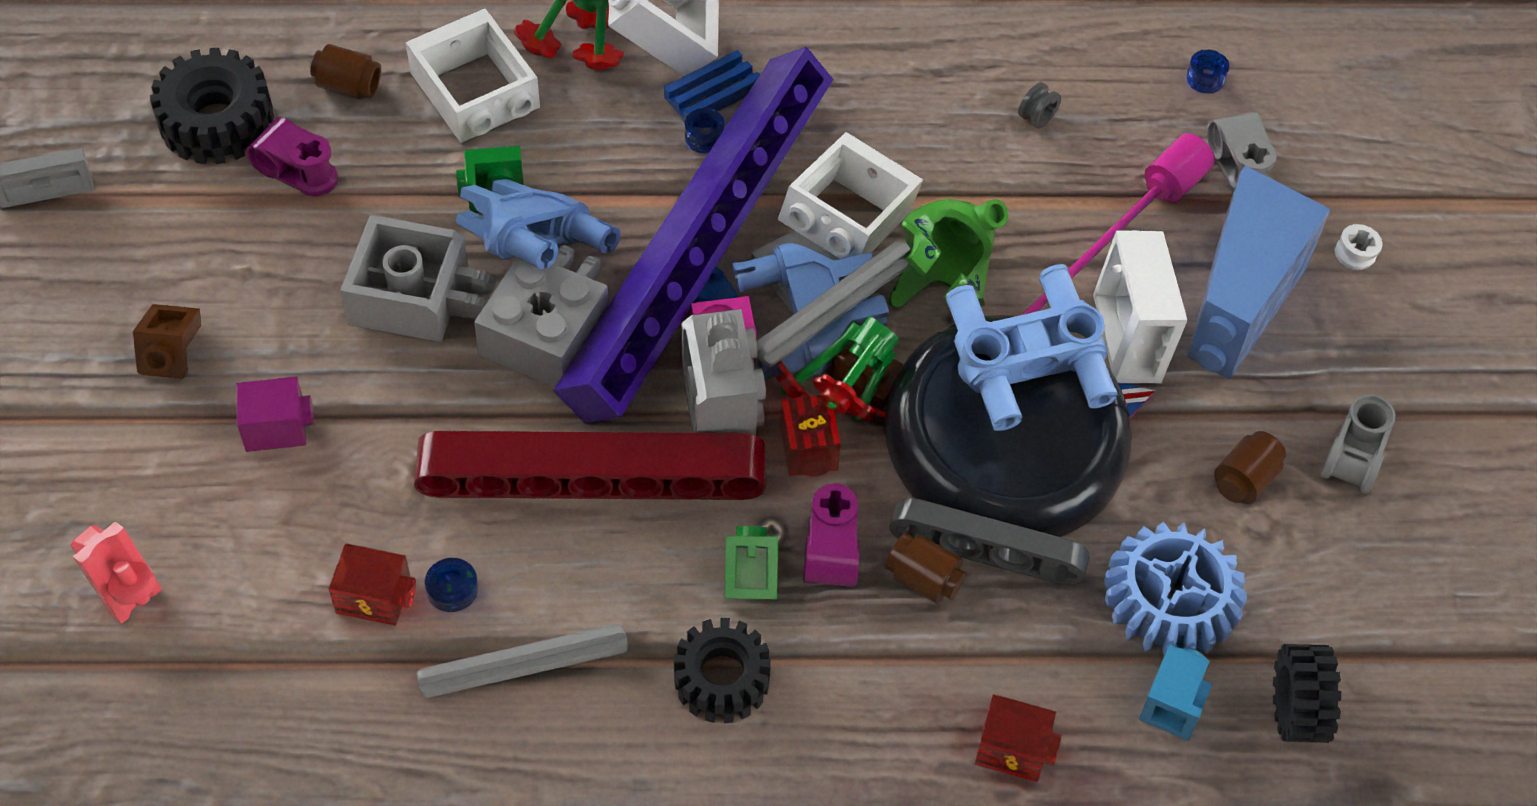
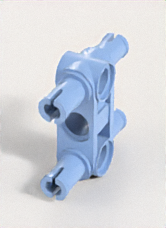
M1064 264L1053 265L1044 269L1040 274L1041 277H1039L1051 307L1050 309L988 322L984 317L973 286L964 285L956 287L947 294L946 301L958 330L954 342L960 357L958 364L959 375L974 391L981 393L994 430H1007L1021 422L1022 414L1010 386L1013 383L1072 370L1076 371L1090 408L1106 406L1115 401L1118 395L1104 362L1107 357V346L1102 336L1105 327L1104 319L1098 310L1087 304L1084 300L1079 299L1068 272L1069 270ZM1070 333H1079L1083 335L1086 339L1076 338ZM975 354L987 355L992 360H981L978 357H976Z

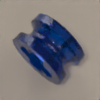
M1210 49L1196 52L1190 60L1186 75L1187 83L1192 89L1204 94H1213L1220 91L1224 87L1229 71L1228 59L1218 51ZM1204 69L1211 70V74L1204 73Z
M699 108L691 111L686 116L684 122V137L687 146L698 153H709L725 129L724 117L718 111L710 108ZM700 128H710V133H700Z

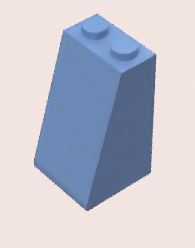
M1246 165L1243 167L1221 229L1188 353L1190 359L1198 362L1208 371L1216 372L1229 380L1232 378L1308 268L1330 208Z

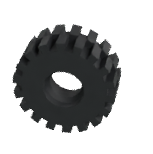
M210 48L209 55L202 56L200 49L190 51L191 59L186 61L181 55L173 59L174 68L171 70L164 66L159 72L161 81H153L151 86L153 94L150 95L152 109L166 146L171 151L177 149L178 156L185 160H188L191 154H193L196 163L206 164L207 157H214L216 164L226 163V155L233 154L235 160L244 157L243 149L247 146L249 147L269 124L274 121L273 106L267 82L260 66L255 67L254 60L247 55L240 60L239 53L235 50L229 49L226 55H221L220 48ZM219 103L229 105L224 110L214 114L198 113L208 105Z

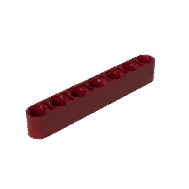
M431 431L423 434L418 440L414 487L421 494L436 498L748 500L759 497L766 489L765 443L760 437L746 433Z

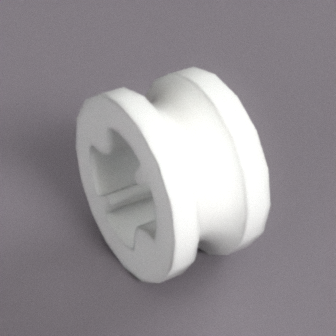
M1353 224L1343 230L1334 250L1337 259L1344 266L1363 270L1374 264L1383 244L1379 234L1371 227ZM1356 243L1363 245L1361 250L1355 248Z

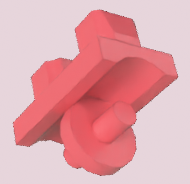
M114 522L104 531L98 526L92 525L72 541L70 546L76 553L73 558L111 616L119 623H124L136 606L147 604L150 597L157 595L162 590L152 569L146 564L126 530L118 523Z

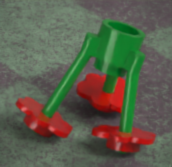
M555 0L541 24H534L530 20L525 19L521 24L516 25L514 34L521 40L523 47L534 55H543L548 58L555 57L561 47V43L553 37L554 34L550 28L567 0ZM573 0L568 2L565 8L566 15L571 19L577 20L578 27L581 29H588L590 27L596 29L595 44H581L580 48L573 50L572 57L578 61H585V66L592 70L602 71L618 66L620 60L623 59L624 52L615 49L612 44L605 43V31L609 28L608 0Z
M870 316L867 317L861 326L852 322L839 339L795 375L790 372L782 361H779L777 365L782 370V373L776 379L781 385L780 391L782 394H789L794 401L796 397L802 395L810 404V395L801 383L846 346L853 343L849 353L857 361L843 381H836L831 376L823 374L822 377H817L813 384L822 393L820 396L822 402L837 413L845 414L848 412L856 420L865 419L872 422L875 414L886 418V410L870 402L886 368L896 357L892 350L899 343L900 339L889 328ZM875 366L861 398L857 397L852 386L866 367L873 369Z

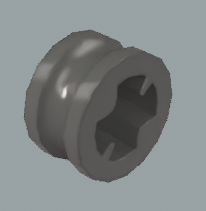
M1042 82L1037 83L1027 92L1018 109L1019 116L1023 119L1031 118V124L1036 128L1046 125L1054 116L1061 103V95L1055 91L1048 93V86Z

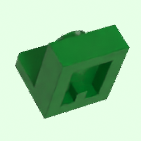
M520 146L464 150L465 169L456 170L459 198L462 187L476 185L492 191L493 181L508 179L524 185ZM468 201L470 211L480 213L476 210L474 204Z
M736 527V536L725 537L724 599L777 600L778 537L767 536V527Z

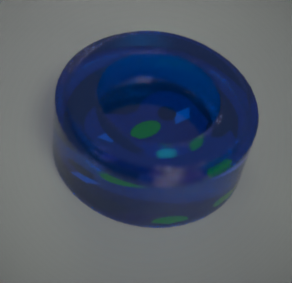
M445 558L433 564L425 576V589L428 600L435 608L445 612H457L470 606L476 599L479 589L477 574L473 566L460 558Z

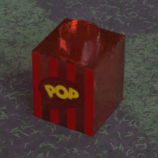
M821 395L781 399L780 430L789 476L805 475L817 477L830 471H838L841 442L835 412L822 402Z
M345 543L328 589L336 614L396 626L402 607L409 608L412 604L416 590V578L410 576L406 555Z
M993 694L974 765L1038 782L1043 764L1054 766L1062 736V734L1052 731L1057 711Z

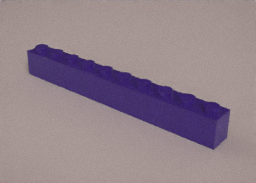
M807 46L769 60L553 389V392L584 423L618 418L623 415L691 307V303L698 296L834 80Z

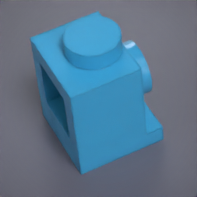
M1169 644L1138 720L1189 741L1212 686L1211 683L1203 680L1210 661L1196 650L1189 648L1181 649Z

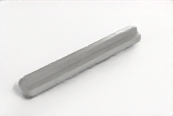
M895 241L756 341L757 358L768 367L774 366L911 265L905 259L911 251L910 247L906 243L903 244L900 241Z
M614 624L421 668L417 671V679L421 695L424 698H430L625 653L628 643L623 626Z

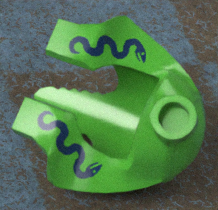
M948 198L928 203L907 215L901 227L906 243L911 249L905 258L911 266L901 272L893 292L890 294L889 305L897 308L904 306L907 301L912 300L913 296H917V292H921L924 287L928 286V283L939 281L950 287L944 296L946 303L947 294L956 287L971 285L975 289L980 306H985L984 288L989 257L993 250L995 229L1004 226L1008 220L1006 205L998 199L989 200L982 205L976 206L967 201Z

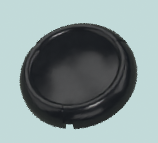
M987 315L984 317L986 321L993 322L1015 316ZM953 324L948 329L935 333L920 344L899 370L891 387L885 411L887 413L885 418V437L890 459L904 486L915 499L1057 537L1079 529L1096 517L1107 506L1117 492L1125 475L1132 442L1129 409L1124 394L1108 367V372L1118 395L1115 401L1100 408L1089 407L1076 371L1069 370L1010 384L1022 414L1021 422L1010 429L997 431L993 429L981 393L974 391L959 375L958 364L960 357L954 342L955 335L958 332L956 325ZM975 354V356L981 360H992L987 355Z

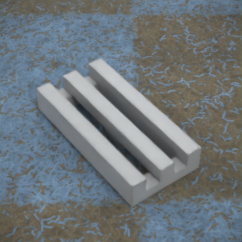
M83 148L0 164V208L95 190L94 179L88 162L85 160Z

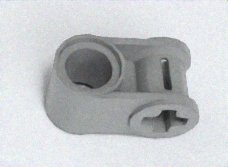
M1252 112L1209 121L1207 129L1208 143L1228 182L1229 189L1233 193L1240 172L1245 165L1269 177L1268 171L1274 167L1277 154L1265 132L1262 119L1258 113Z
M1373 394L1362 395L1355 399L1338 436L1336 435L1320 477L1326 479L1330 476L1337 477L1360 486L1361 493L1369 494L1385 455L1383 452L1395 422L1396 414L1394 408L1386 399ZM1361 423L1367 424V425H1369L1370 427H1372L1373 429L1367 428V427H1365L1364 425H1362Z

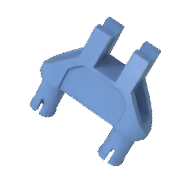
M508 179L493 181L492 191L476 185L461 188L460 198L472 202L476 210L483 215L480 216L472 211L457 213L456 223L482 238L485 250L501 259L517 257L540 270H544V268L547 269L554 264L558 255L557 244L567 245L580 241L602 253H610L619 243L620 229L591 216L588 207L584 203L564 194L533 189Z
M785 243L777 245V249H773L772 255L739 263L734 262L732 267L735 281H738L737 288L739 293L779 282L782 287L786 286L793 313L795 314L873 257L870 252L832 260L804 246ZM884 295L864 299L781 361L791 373L801 370L839 339L852 322L860 326L868 316L887 327L886 317L889 316V310ZM758 359L765 381L782 373L777 363L772 367H768ZM829 360L812 375L823 373L833 361Z

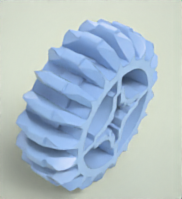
M1164 521L1157 526L1155 533L1143 526L1137 532L1136 538L1127 536L1122 542L1120 550H1116L1111 556L1108 565L1110 570H1107L1104 578V588L1108 589L1105 595L1106 606L1114 608L1112 614L1113 624H1128L1125 630L1127 640L1138 635L1144 638V652L1156 644L1162 646V652L1165 656L1167 648L1171 644L1181 649L1189 648L1195 650L1197 647L1207 654L1213 649L1216 642L1223 644L1229 638L1232 629L1238 626L1243 614L1241 611L1247 600V591L1242 589L1245 583V573L1235 570L1237 555H1222L1224 549L1223 540L1213 544L1205 541V528L1195 536L1187 533L1188 530L1185 522L1178 526L1176 532H1171ZM1178 580H1181L1182 583L1179 591L1176 590L1172 599H1168L1170 590L1174 589Z

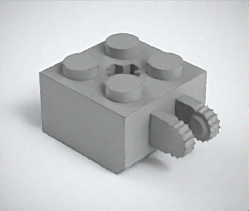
M370 215L340 292L348 325L442 342L451 315L476 319L486 305V301L474 294L490 295V292H493L496 280L487 271L468 267L464 237L455 230Z
M565 245L560 246L558 249V255L554 264L547 269L544 268V270H540L516 258L474 321L479 356L555 387L609 306L608 285L596 281L600 272L601 259L589 255L575 273L569 270L574 260L575 251L573 248Z
M742 309L691 315L682 322V374L693 433H746L756 436V428L764 426V410L761 399H766L765 380L762 369L755 370L753 358H757L756 335L754 328L745 329Z

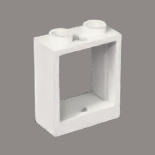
M608 0V26L681 75L686 76L706 66L718 57L719 0H663L676 9V20L648 0Z
M486 8L405 42L410 73L460 143L475 136L484 135L493 128L513 119L524 117L531 111L540 108L537 76ZM488 54L509 84L459 106L438 76Z
M845 132L789 186L778 220L839 259L870 253L910 213L923 179ZM871 168L876 170L877 175L871 171ZM835 180L882 209L883 212L865 228L826 204L817 196Z
M1116 231L1093 293L1096 309L1104 319L1103 338L1107 346L1111 371L1118 383H1162L1187 323L1163 231Z

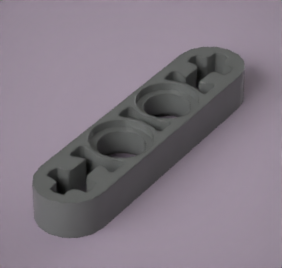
M904 498L899 500L895 505L889 524L890 532L898 539L904 533L913 537L920 534L960 558L1060 585L1070 586L1082 583L1090 558L1088 550L1072 540L920 499Z

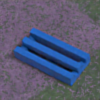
M736 50L665 86L664 98L684 121L691 125L746 97L760 74L758 72L754 74L753 66L748 61L743 62V55ZM740 78L743 79V80H741V81H739V82H737V83H735V84H733V85H731V86H729V87H727V88L721 90V88H723V87H725V86H727V85H729V84H731V83L737 81L738 79H740ZM706 96V99H704V100H702V101H700V102H698V103H696V104H694V105H692V106H690V107H687V105H689V104H691V103H693V102H695V101H697V100H699V99H701V98H703V97Z

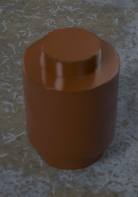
M327 44L322 51L317 50L311 62L310 74L315 77L316 86L357 99H360L362 95L371 98L374 96L379 85L381 64L372 61L370 55Z
M1257 431L1253 435L1243 437L1214 471V478L1219 492L1226 499L1234 503H1254L1282 471L1283 461L1286 458L1284 446L1276 437L1264 431Z
M907 533L902 534L892 548L885 564V569L894 573V580L936 604L944 597L952 600L966 577V572L960 570L962 558L920 534L915 537Z

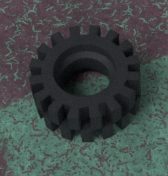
M720 618L719 628L713 627L711 619L703 621L702 632H699L693 626L687 631V641L682 638L679 641L677 654L674 655L675 690H678V698L681 703L685 705L689 702V712L696 717L701 710L705 711V721L715 723L716 714H724V724L733 723L734 713L739 712L742 719L750 716L751 705L758 709L763 703V695H767L769 689L771 659H769L767 643L761 645V635L756 630L748 635L747 624L742 621L738 622L736 629L730 628V618ZM717 656H727L736 659L741 664L743 674L733 684L716 685L704 678L701 669L708 659Z
M1283 644L1281 649L1278 650V661H1275L1274 665L1276 677H1273V686L1275 687L1273 705H1276L1274 713L1275 722H1278L1277 730L1283 741L1329 743V741H1333L1334 733H1337L1338 724L1336 719H1340L1341 710L1338 707V701H1341V691H1338V683L1341 682L1340 672H1336L1338 666L1337 657H1333L1334 650L1329 645Z

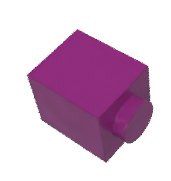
M298 377L236 383L237 426L246 452L306 445V426L314 425V409L311 395L302 396Z

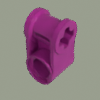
M276 118L246 149V156L257 171L266 177L277 179L305 195L322 196L328 194L338 183L337 171L329 162L331 147L328 140L296 126L288 119Z
M837 483L827 484L819 488L814 494L805 546L804 583L856 587L859 566V540H857L858 500L854 492L845 485Z

